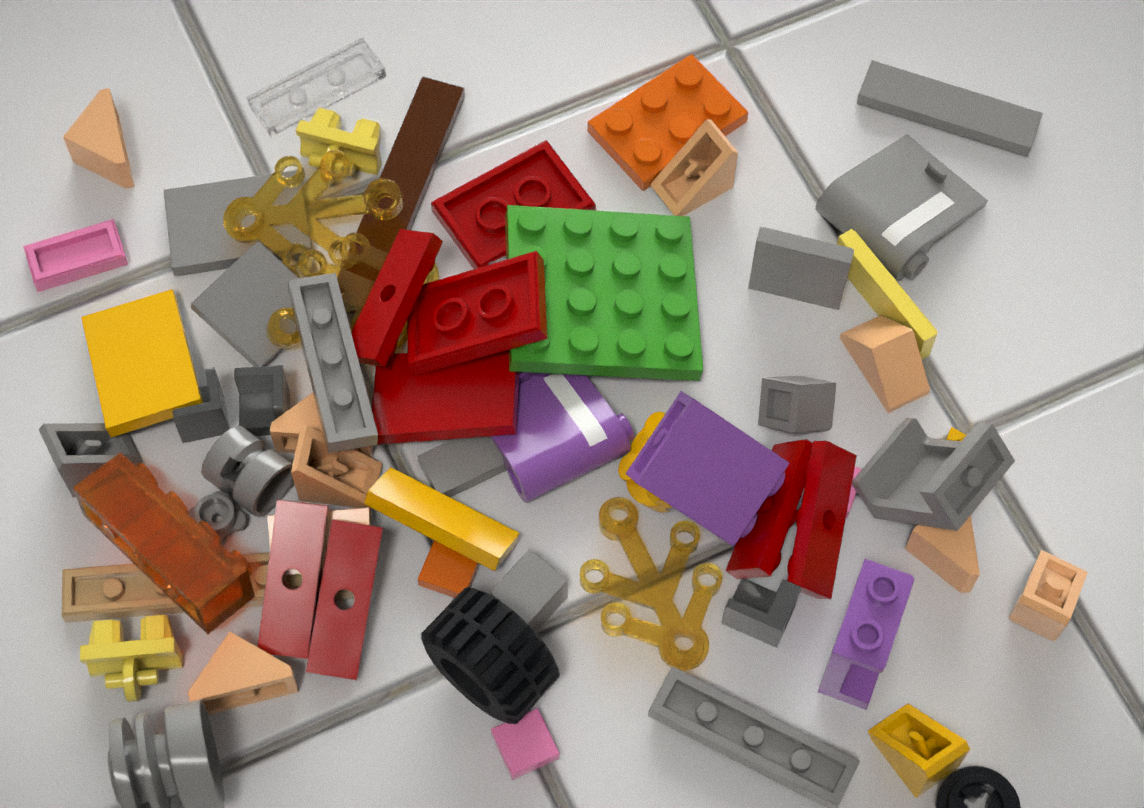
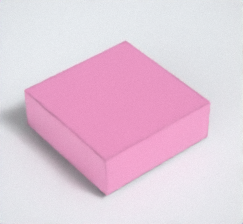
M538 708L527 712L517 724L505 722L491 729V735L512 780L560 759V753Z

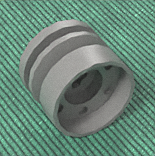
M202 699L167 707L164 715L165 732L157 734L147 712L136 715V739L125 717L109 722L108 767L115 797L122 808H148V802H150L151 808H171L170 797L178 795L183 808L225 807L223 779L209 716Z

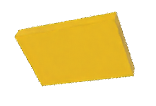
M173 289L81 317L104 423L111 438L172 419V411L174 409L204 403L180 309Z

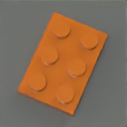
M690 54L590 119L587 123V132L642 191H645L651 187L652 181L706 119L712 120L723 135L727 136L747 122L748 111L693 54Z

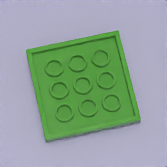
M507 205L505 214L506 260L534 251H538L544 259L547 339L508 350L510 372L700 381L703 373L690 216Z

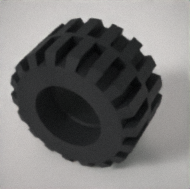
M465 587L421 633V640L429 658L443 676L483 712L509 724H517L560 676L552 653L538 634L507 605L492 595L475 588Z

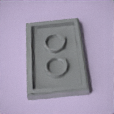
M300 170L163 190L171 265L174 276L229 268L257 241L279 260L313 255Z

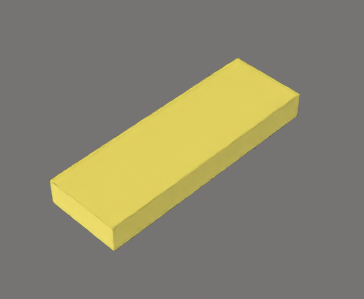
M850 229L840 235L837 245L854 249L847 277L878 316L883 315L913 329L921 359L923 360L928 357L938 331L856 231Z

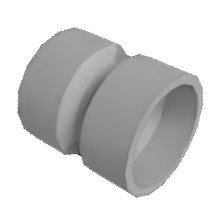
M239 425L230 428L221 435L208 451L202 463V476L222 492H233L234 501L256 517L266 515L274 509L276 501L284 498L293 483L291 474L293 464L275 450L268 449L265 451L264 442Z

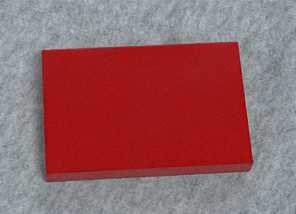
M547 140L431 202L432 212L473 269L506 260L505 214L507 205L596 211L594 201Z
M538 251L423 284L416 299L415 309L407 319L408 369L417 376L547 339L544 259Z
M502 351L417 376L408 369V353L393 354L385 367L376 366L372 413L378 432L377 445L516 434L519 372L509 371V351Z

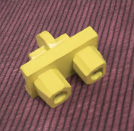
M320 107L310 122L299 121L296 135L300 137L301 141L300 154L303 157L309 158L308 164L310 166L321 168V180L323 183L333 185L339 173L353 176L355 170L378 175L382 165L379 149L381 131L378 122L362 118L357 120L352 133L340 130L342 125L340 115L335 111Z
M166 615L145 616L140 619L141 640L123 641V625L120 621L110 619L92 622L89 645H80L81 663L87 664L91 677L105 675L106 689L124 688L125 697L128 702L139 701L141 698V686L159 684L158 670L183 668V653L174 638L171 623Z

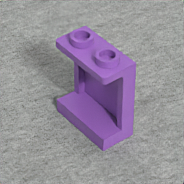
M680 391L626 472V475L638 485L734 547L738 539L747 536L755 526L758 518L757 511L767 496H773L782 486L785 479L784 471L789 462L694 398Z
M868 559L864 560L818 689L819 693L859 708L867 709L878 675L886 667L914 583L912 575Z

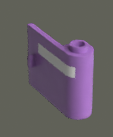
M519 372L516 434L489 437L503 456L506 471L516 492L523 502L527 503L631 451L629 441L634 439V432L623 413L618 415L614 413L587 375Z

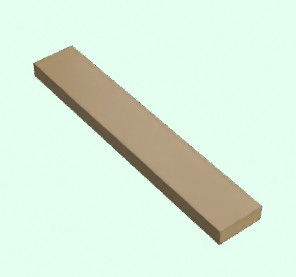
M270 552L62 569V618L65 623L263 606ZM320 572L317 601L319 598L323 572ZM285 575V580L289 586L299 587L302 584V575ZM347 589L340 590L335 596V600L355 598L353 593Z

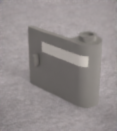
M906 134L834 180L818 199L815 210L842 233L850 229L856 231L895 279L902 280L906 276L910 279L915 278L929 262V257L926 253L931 244L984 208L988 200Z

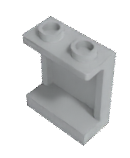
M906 418L853 479L852 485L874 518L958 531L1015 462V459L992 423L977 422L962 441L930 438L926 435L917 419Z

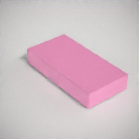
M114 219L23 246L33 282L38 292L128 265Z

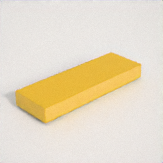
M392 467L367 491L364 504L493 571H496L515 547L520 534Z

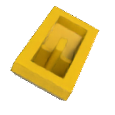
M908 703L867 731L873 743L915 798L955 772L970 750L966 740Z

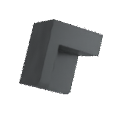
M283 365L235 368L234 380L239 392V426L246 428L255 436L271 435V422L290 409V391Z
M215 367L205 369L207 386L200 387L204 403L172 411L174 423L182 443L220 436L230 429L223 390Z
M742 579L733 598L729 599L725 606L721 624L777 648L796 607L802 587L783 579L778 591L774 592L747 579Z

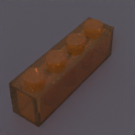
M120 452L73 487L83 516L207 634L211 633L255 597L250 579L253 570L244 556L237 550L229 553L221 545L217 533L204 520L198 523L189 516V511L183 501L172 491L165 494L158 487L155 477L144 464L138 463L135 466Z

